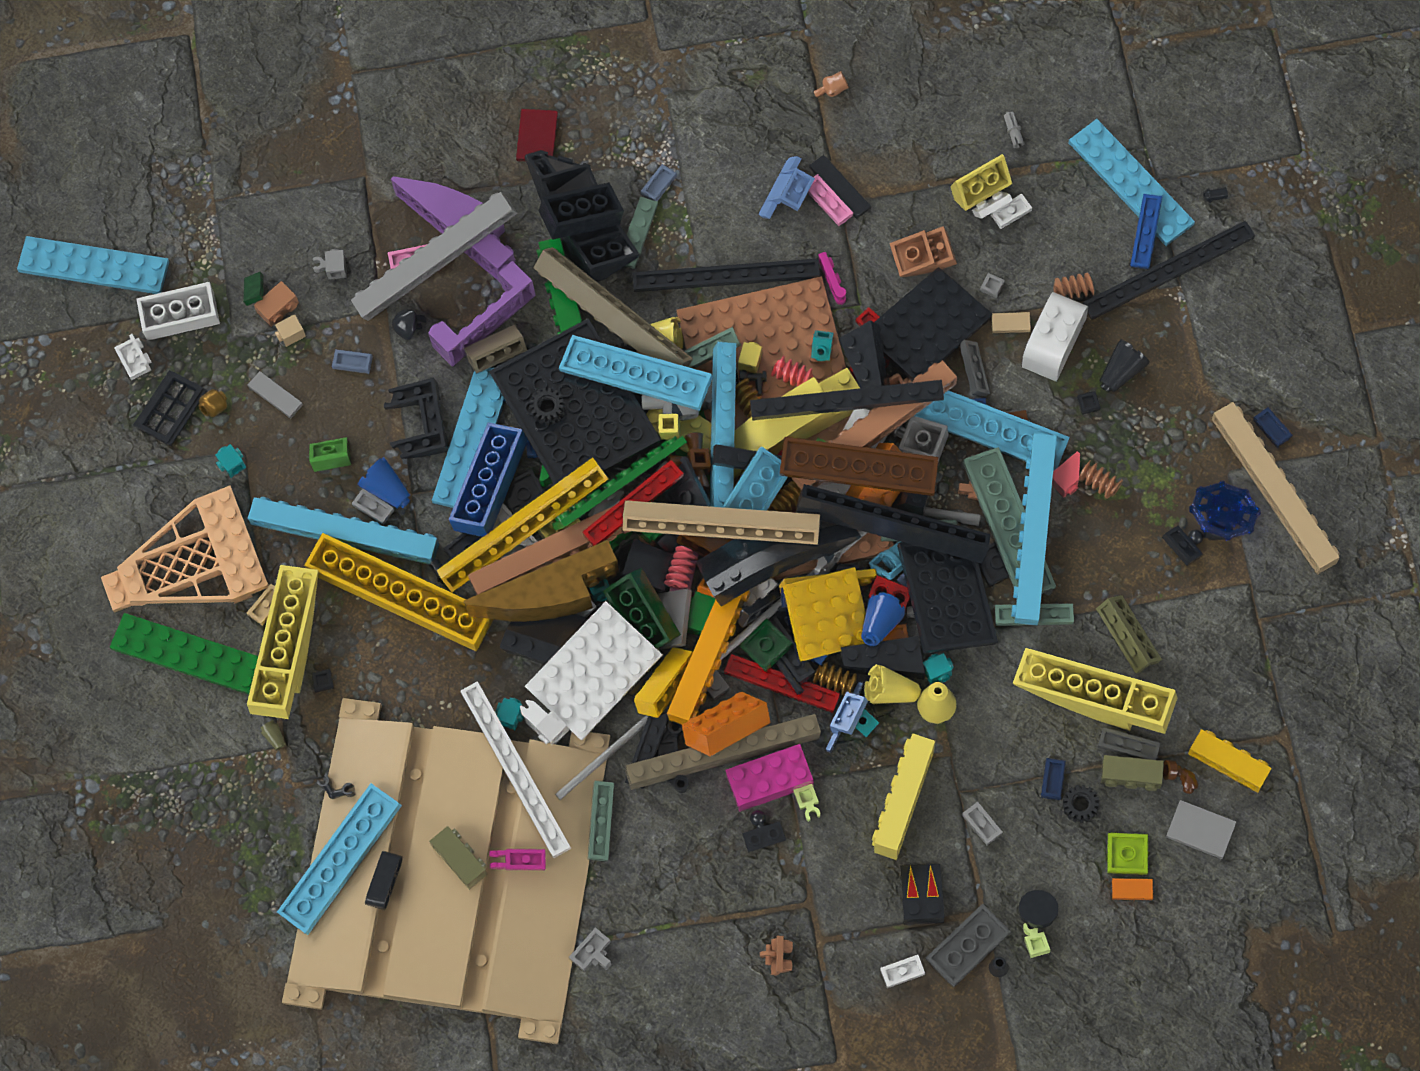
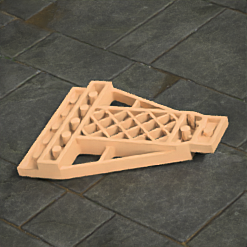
M231 486L194 499L117 567V571L101 577L114 613L130 606H143L155 603L234 602L236 604L253 597L252 594L269 586ZM198 508L205 528L202 531L181 538L176 524L193 509ZM173 528L176 535L174 542L146 552ZM201 542L209 545L206 553L197 551ZM196 543L193 549L187 547L189 545ZM183 549L191 552L188 560L179 558ZM212 549L214 550L216 558L210 556ZM178 550L175 556L169 554L171 552ZM195 554L203 557L200 565L192 563ZM165 556L173 559L170 567L161 565ZM160 557L157 563L151 561L153 559ZM207 559L215 561L212 569L204 568ZM177 561L185 564L182 572L174 570ZM147 563L155 566L152 574L143 572ZM189 566L197 568L194 576L186 575ZM159 568L167 571L164 579L156 577ZM171 573L179 575L177 582L174 584L168 582ZM223 574L230 594L228 596H202L198 584ZM142 575L149 578L146 585L144 583ZM153 580L161 582L159 589L156 591L150 589ZM191 586H195L198 596L166 597Z

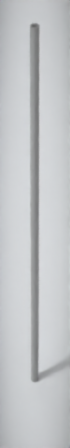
M858 530V532L861 535V538L868 533ZM861 538L841 549L842 555ZM815 569L812 570L807 576H813ZM781 598L729 643L726 653H722L721 660L743 642L766 618L769 619L778 611L777 608L782 605ZM648 716L643 717L555 794L558 799L561 800L642 730L645 727Z

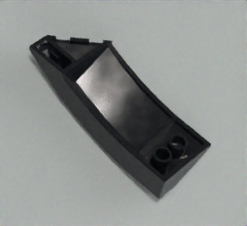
M542 150L525 155V160L540 200H542V197L598 185L589 164L583 163L580 165L573 163V159L563 156L553 157L548 155V152ZM620 225L560 238L561 244L572 262L596 282L608 278L640 256Z
M820 520L818 545L734 539L696 562L712 595L719 605L723 606L753 587L789 569L824 556H831L861 538V535L856 529Z
M572 614L536 621H511L504 633L500 648L507 653L545 665L589 618ZM651 669L627 692V695L635 697L640 692L646 681L653 674Z

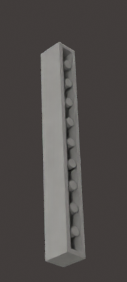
M502 192L491 195L486 203L476 206L472 213L462 216L458 223L447 227L440 236L433 237L425 247L418 248L411 257L401 260L399 262L400 265L387 270L382 278L372 281L365 290L358 291L355 297L351 299L360 316L369 321L518 214L508 197Z

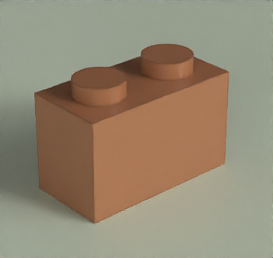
M281 281L263 296V300L255 303L254 307L256 312L272 327L274 324L281 322L288 312L295 310L299 302L296 295Z

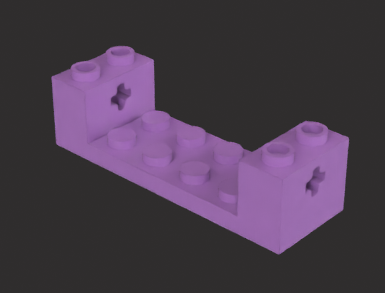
M513 261L503 265L500 272H498L502 288L505 290L501 298L496 303H491L482 315H477L468 327H463L458 335L443 321L439 324H434L430 328L428 334L432 347L452 367L466 356L465 347L487 338L536 296L532 280Z

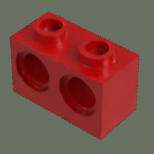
M877 575L869 593L868 601L873 594L875 596L878 591H884L896 598H902L904 602L900 605L905 607L906 613V609L911 601L908 588Z

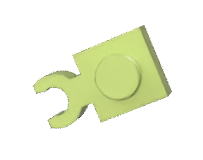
M809 784L793 790L800 810L806 808V820L810 821L809 814L811 812H815L817 817L820 818L819 809L814 807V805L819 804L813 785Z
M1024 923L1023 931L1028 935L1024 941L1030 958L1050 953V947L1044 932L1038 933L1039 928L1029 929L1027 924Z

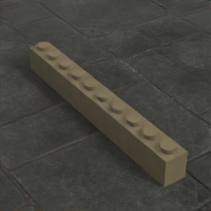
M553 247L542 251L533 267L538 271V274L552 282L555 288L562 290L569 299L577 302L581 309L592 314L596 321L607 326L610 332L621 337L625 344L631 345L639 354L689 367L693 360L691 356Z
M813 714L761 728L712 756H708L693 748H688L626 765V775L630 789L633 790L670 780L678 775L692 774L820 738L821 731L816 715Z

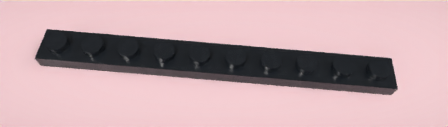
M1245 220L1084 301L1082 304L1088 306L1087 314L1093 320L1254 239L1255 234Z
M819 259L633 272L634 292L813 279L820 277Z
M942 380L757 399L750 400L752 421L941 401L944 400Z

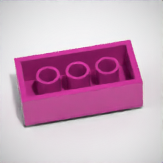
M800 744L726 769V776L739 812L794 793L793 790L809 784L814 786L813 778Z

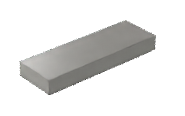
M260 371L248 384L251 390L290 419L303 406L302 402Z

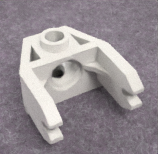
M530 700L525 701L529 708L526 709L520 706L521 714L525 717L526 724L539 735L538 738L546 745L548 743L551 745L556 744L569 731L567 725L554 711L547 714L539 705Z

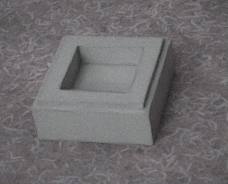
M988 273L980 291L997 298L1005 280Z

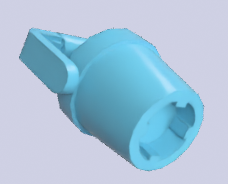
M898 543L880 552L869 563L871 569L876 570V574L888 580L893 579L903 570L897 547ZM882 560L884 564L892 571L888 573L886 570L876 565Z

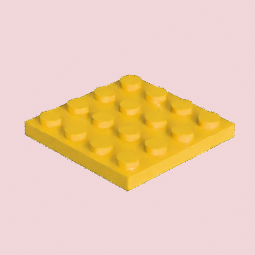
M855 567L782 585L800 661L840 652L841 647L865 644L861 634L866 612Z

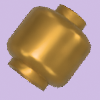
M212 389L200 397L199 409L205 416L216 417L226 409L227 397L222 391Z

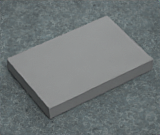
M682 589L658 593L660 600L681 634L658 650L686 646L691 590Z
M1180 800L1166 838L1223 859L1236 821Z

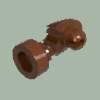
M1174 760L1164 761L1163 778L1165 780H1175L1176 777H1180L1184 786L1183 791L1187 794H1192L1194 789L1198 788V782L1194 773L1185 767L1182 769Z

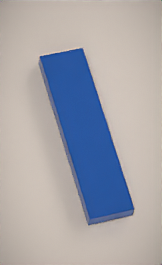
M1143 194L1131 267L1150 269L1162 196Z

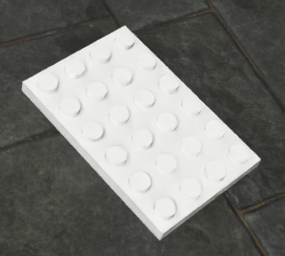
M605 601L525 687L550 711H554L580 740H583L663 655Z

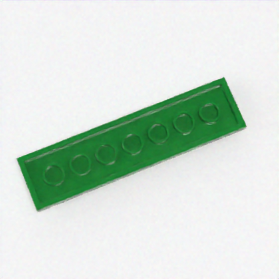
M674 436L661 444L662 448L660 446L646 454L648 458L644 457L631 465L632 469L629 467L616 475L617 479L613 478L600 486L602 490L597 489L585 496L586 501L583 499L572 505L570 512L567 510L554 518L556 522L551 525L555 531L566 527L687 443L683 436L679 438Z
M126 613L123 614L109 647L113 651L248 695L258 660L256 655Z

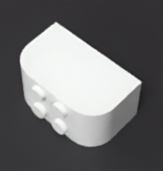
M1052 292L1025 348L1022 368L1057 382L1085 323L1088 306Z

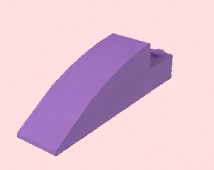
M394 176L391 178L395 195L442 234L447 227L455 225L462 216L469 215L476 206L482 204V202L466 194L436 183ZM504 224L464 252L500 283L498 272H500L501 267L509 264L511 261L514 263L516 261L511 247L500 243L499 237L505 232Z

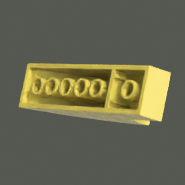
M848 368L820 383L813 377L781 397L859 389L860 387ZM853 410L752 421L751 417L735 430L734 447L758 451L760 447H763L772 454L777 455L783 450L784 437L808 439L850 416ZM734 469V478L743 474L745 470Z
M280 565L247 701L250 714L289 719L294 693H300L314 616L318 570Z
M1025 648L1013 681L1014 685L1054 704L1128 731L1131 730L1132 725L1165 734L1178 699L1176 691L1173 689Z

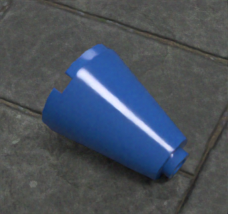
M384 457L376 461L367 470L366 478L362 476L358 482V486L397 509L406 507L411 501L409 499V492Z
M883 592L875 596L873 594L868 601L861 638L869 646L878 645L904 618L905 607H901L899 604L900 600L891 594Z

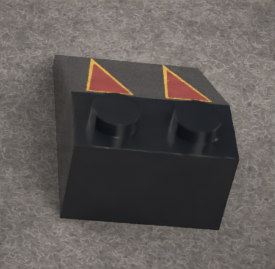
M940 864L900 865L904 925L944 923Z

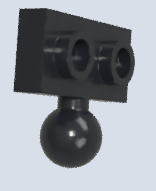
M1176 526L1162 537L1186 566L1203 555L1196 546L1204 538L1203 533L1199 530H1192L1187 536L1179 526Z
M759 810L754 811L750 816L751 823L757 826V829L742 833L748 853L786 841L780 821L764 826L766 816Z

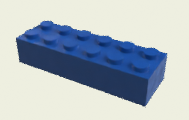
M487 423L449 517V522L454 531L483 537L493 530L528 441L523 429Z

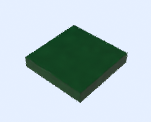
M766 618L739 646L767 672L794 644Z

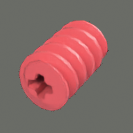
M783 356L776 362L771 376L774 377L776 375L778 380L783 378L785 383L790 381V385L794 386L797 383V386L813 378V369L810 368L806 372V365L799 369V362L792 366V359H789L786 363L785 356Z
M677 546L675 548L676 552L673 554L674 559L671 561L672 566L668 569L669 573L666 575L667 580L664 581V584L675 589H687L688 585L684 581L689 582L691 578L686 575L693 574L689 567L694 568L696 566L691 560L696 561L698 557L693 555L694 552L691 549Z

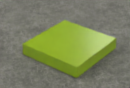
M1108 833L1107 873L1147 875L1148 834Z

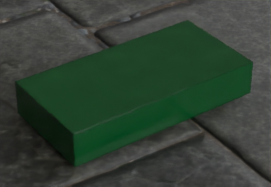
M261 271L244 278L243 302L246 306L263 300L264 276Z

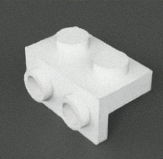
M130 334V340L114 348L130 379L133 380L151 371L149 364L152 362L147 353H142L141 349L144 347L139 337L135 339L133 334Z

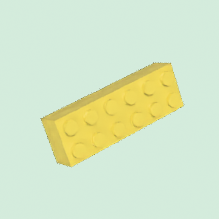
M912 734L911 739L907 738L903 754L905 757H900L897 766V773L899 774L894 775L891 783L892 794L888 793L885 800L886 805L884 809L886 811L881 812L878 821L879 830L875 829L873 834L872 846H874V853L897 860L934 754V740Z

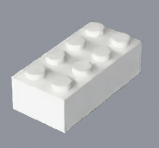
M210 282L137 298L142 331L147 341L220 324L214 291Z

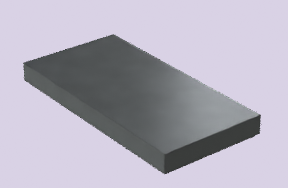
M982 904L925 959L954 988L1009 936L1011 931Z

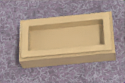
M1030 312L992 313L993 333L1030 332L1031 330Z

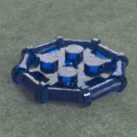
M1223 480L1209 486L1198 487L1192 505L1189 506V512L1196 518L1201 531H1207L1228 541L1231 538L1244 534H1252L1257 518L1261 514V509L1254 503L1249 495V490L1227 484ZM1219 491V494L1214 495L1215 493L1212 494V492ZM1202 498L1208 500L1206 504H1200ZM1244 500L1247 506L1245 504L1242 505L1241 501ZM1201 512L1206 513V518L1208 519L1207 521L1205 520ZM1244 514H1250L1248 521L1243 518ZM1214 523L1222 527H1225V530L1215 527L1212 524ZM1236 525H1240V526H1241V528H1237V529L1231 530V529L1234 528Z

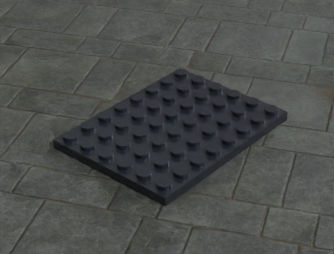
M589 318L489 371L554 485L591 458H594L605 473L661 443L660 437L632 391L559 370L572 335L603 343ZM542 388H546V391L552 388L553 391L557 390L562 395L565 411L564 415L560 416V421L556 419L555 424L549 422V425H546L545 422L540 424L539 420L536 421L530 410V399H533V394L537 395V390L542 392ZM550 400L544 401L540 405V409L543 412H550L555 407V404Z

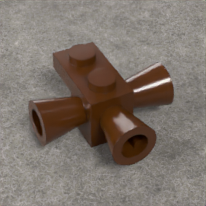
M689 433L685 435L689 448L686 457H688L706 492L711 489L706 475H710L711 454H709V448L702 449L703 433ZM669 454L667 463L672 460L679 468L682 463L680 460L683 456Z

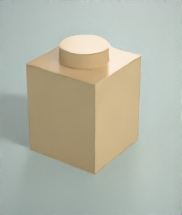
M296 315L275 324L277 328L275 335L279 342H284L286 347L306 337Z

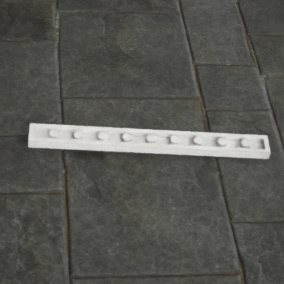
M478 681L462 689L461 694L552 857L555 858L570 850V845Z

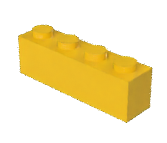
M675 647L670 650L634 698L639 714L656 718L661 715L677 691L692 656V651Z
M1201 729L1188 754L1258 793L1271 771L1269 764L1261 759H1254L1245 750L1236 749L1227 740L1222 741L1216 738L1213 732Z

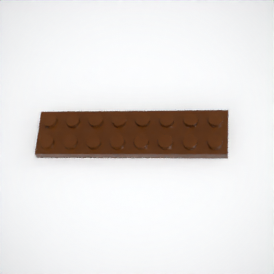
M784 437L779 476L934 496L939 457Z

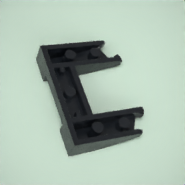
M434 377L389 389L388 392L392 393L393 396L391 403H384V409L388 410L420 404L425 433L390 442L393 449L398 447L402 452L399 457L401 459H409L448 452L449 444L441 414L439 387Z

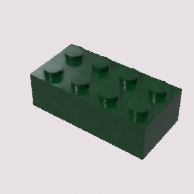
M642 568L627 574L603 590L611 606L657 650L681 635Z

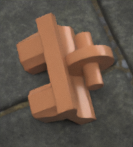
M777 936V938L771 939V945H766V951L760 952V957L765 958V965H771V975L777 976L780 973L792 970V960L783 959V953L792 952L793 942L783 940L784 936Z

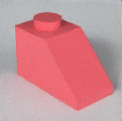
M1078 451L1053 471L1052 486L1063 498L1067 494L1072 495L1078 489L1080 453Z

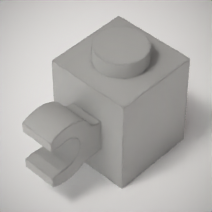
M332 249L326 251L325 261L321 257L313 258L314 263H320L318 267H313L314 272L326 271L328 279L347 278L346 256L343 250Z

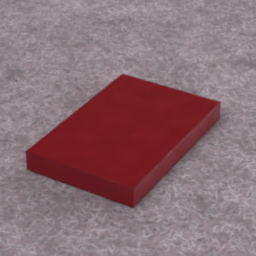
M521 109L516 161L526 162V154L540 150L546 151L548 155L554 157L558 111Z

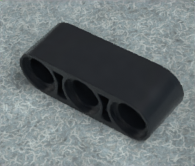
M382 851L366 895L365 905L386 910L401 868L403 856Z

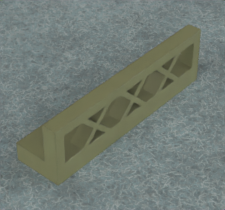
M1122 595L1108 598L1096 608L1136 674L1142 672L1149 665L1159 663L1162 660Z

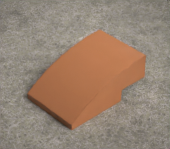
M944 226L927 233L921 231L890 243L900 277L933 272L938 267L944 269L957 264L948 233Z

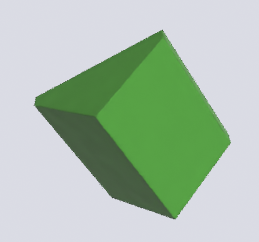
M347 437L310 444L309 460L314 472L351 465Z

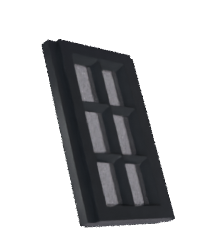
M169 370L133 426L155 439L172 446L200 404V397L206 394L207 390Z

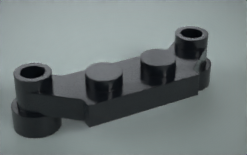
M669 721L668 730L662 737L658 748L659 756L678 751L677 739L683 732L682 724ZM678 775L673 779L667 780L678 793H685L689 787V781L684 775Z

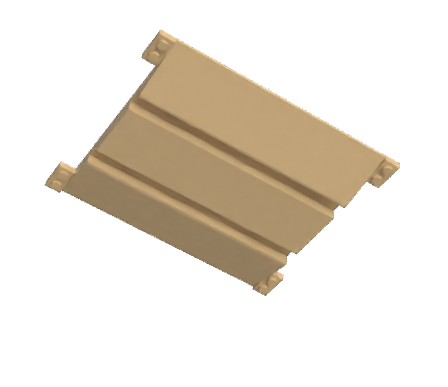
M343 698L328 777L332 781L331 785L334 790L341 789L346 783L353 784L354 787L349 788L347 792L352 791L355 795L353 797L345 795L336 799H330L325 791L311 864L370 783L396 800L402 807L309 935L297 929L282 1003L322 1010L325 993L328 990L521 1019L519 1039L559 1044L572 968V961L569 959V956L575 950L590 862L587 857L593 782L604 780L607 760L561 800L555 794L609 748L611 736L590 732L583 740H580L571 731L569 747L556 744L551 745L550 743L546 745L542 741L531 739L529 743L511 740L571 847L570 850L553 858L484 733L433 726V729L414 727L413 723L379 721L381 703ZM447 826L451 830L455 828L462 837L460 841L464 845L468 843L474 850L473 856L476 859L480 857L487 865L485 868L487 875L470 890L429 842ZM506 849H545L546 870L490 869V863H505V857L493 858L489 856V852ZM382 851L403 856L401 868L386 910L365 905L366 895Z

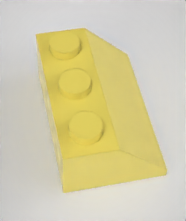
M1002 154L956 180L950 186L954 200L965 211L1012 184L1004 155Z

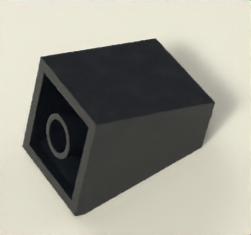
M632 539L621 546L617 557L619 573L610 581L615 583L627 574L642 568L656 593H661L668 588L664 581L667 580L668 569L672 566L673 554L637 539Z

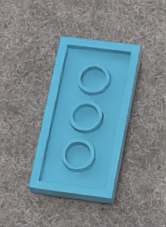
M760 447L722 508L767 511L787 479L786 476H779L781 460L765 448Z

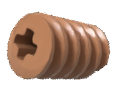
M1088 273L1084 274V278L1081 274H1077L1076 279L1071 275L1069 281L1066 276L1062 277V281L1059 278L1054 280V292L1064 297L1068 295L1070 299H1073V294L1075 293L1080 298L1081 292L1087 297L1088 291H1091L1092 295H1094L1093 281Z
M1090 460L1081 471L1079 481L1083 482L1086 480L1085 485L1089 486L1092 484L1093 490L1099 488L1098 493L1101 495L1105 492L1104 497L1106 499L1111 496L1113 497L1122 485L1123 480L1121 479L1116 483L1117 476H1113L1110 479L1109 471L1103 474V467L1096 470L1097 463L1090 466Z

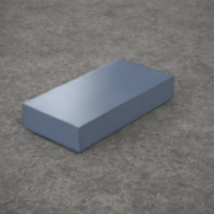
M661 164L640 191L641 195L650 200L658 201L677 177V173Z
M335 349L332 368L369 374L373 356L367 353Z

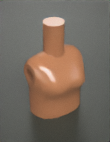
M840 71L832 76L825 77L822 81L823 87L815 90L814 94L816 97H819L826 93L828 96L834 97L848 89L849 86L843 73Z

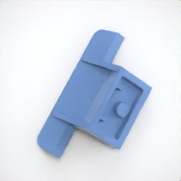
M790 157L786 161L759 212L762 218L770 219L777 204L781 202L796 211L799 210L815 179L797 168L801 161L800 157Z
M858 682L853 694L846 692L830 724L833 735L826 747L827 752H832L841 732L852 735L868 702L865 697L859 696L863 683Z

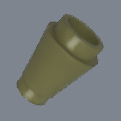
M274 720L260 727L262 730L261 734L275 750H279L286 745L279 725Z

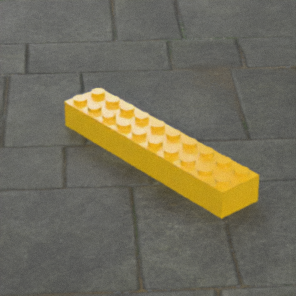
M324 533L321 534L304 565L307 569L318 570V578L476 652L494 620L470 617L464 603L466 599Z

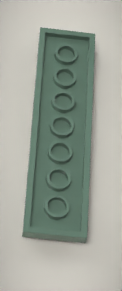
M997 447L963 459L962 462L1013 587H1018L1015 572L1016 568H1020V561H1017L1018 549H1022V542H1019V532L1023 531L1024 524H1020L1021 512L1025 513V510L1001 451ZM1046 560L1044 562L1042 593L1056 588Z

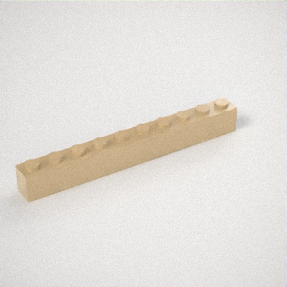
M1234 402L1214 412L1212 421L1316 574L1318 575L1337 564L1339 560L1337 548L1331 546L1326 532L1318 527L1317 519L1313 514L1310 515L1304 500L1299 499L1294 485L1288 483L1283 469L1277 467L1274 456L1266 451L1263 440L1256 436L1252 424L1243 417L1244 414L1239 406L1236 407Z
M625 501L623 531L818 545L820 514Z

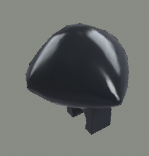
M412 309L401 310L394 316L392 328L400 337L410 340L414 336L416 329H422L421 322L426 323L425 315H417Z

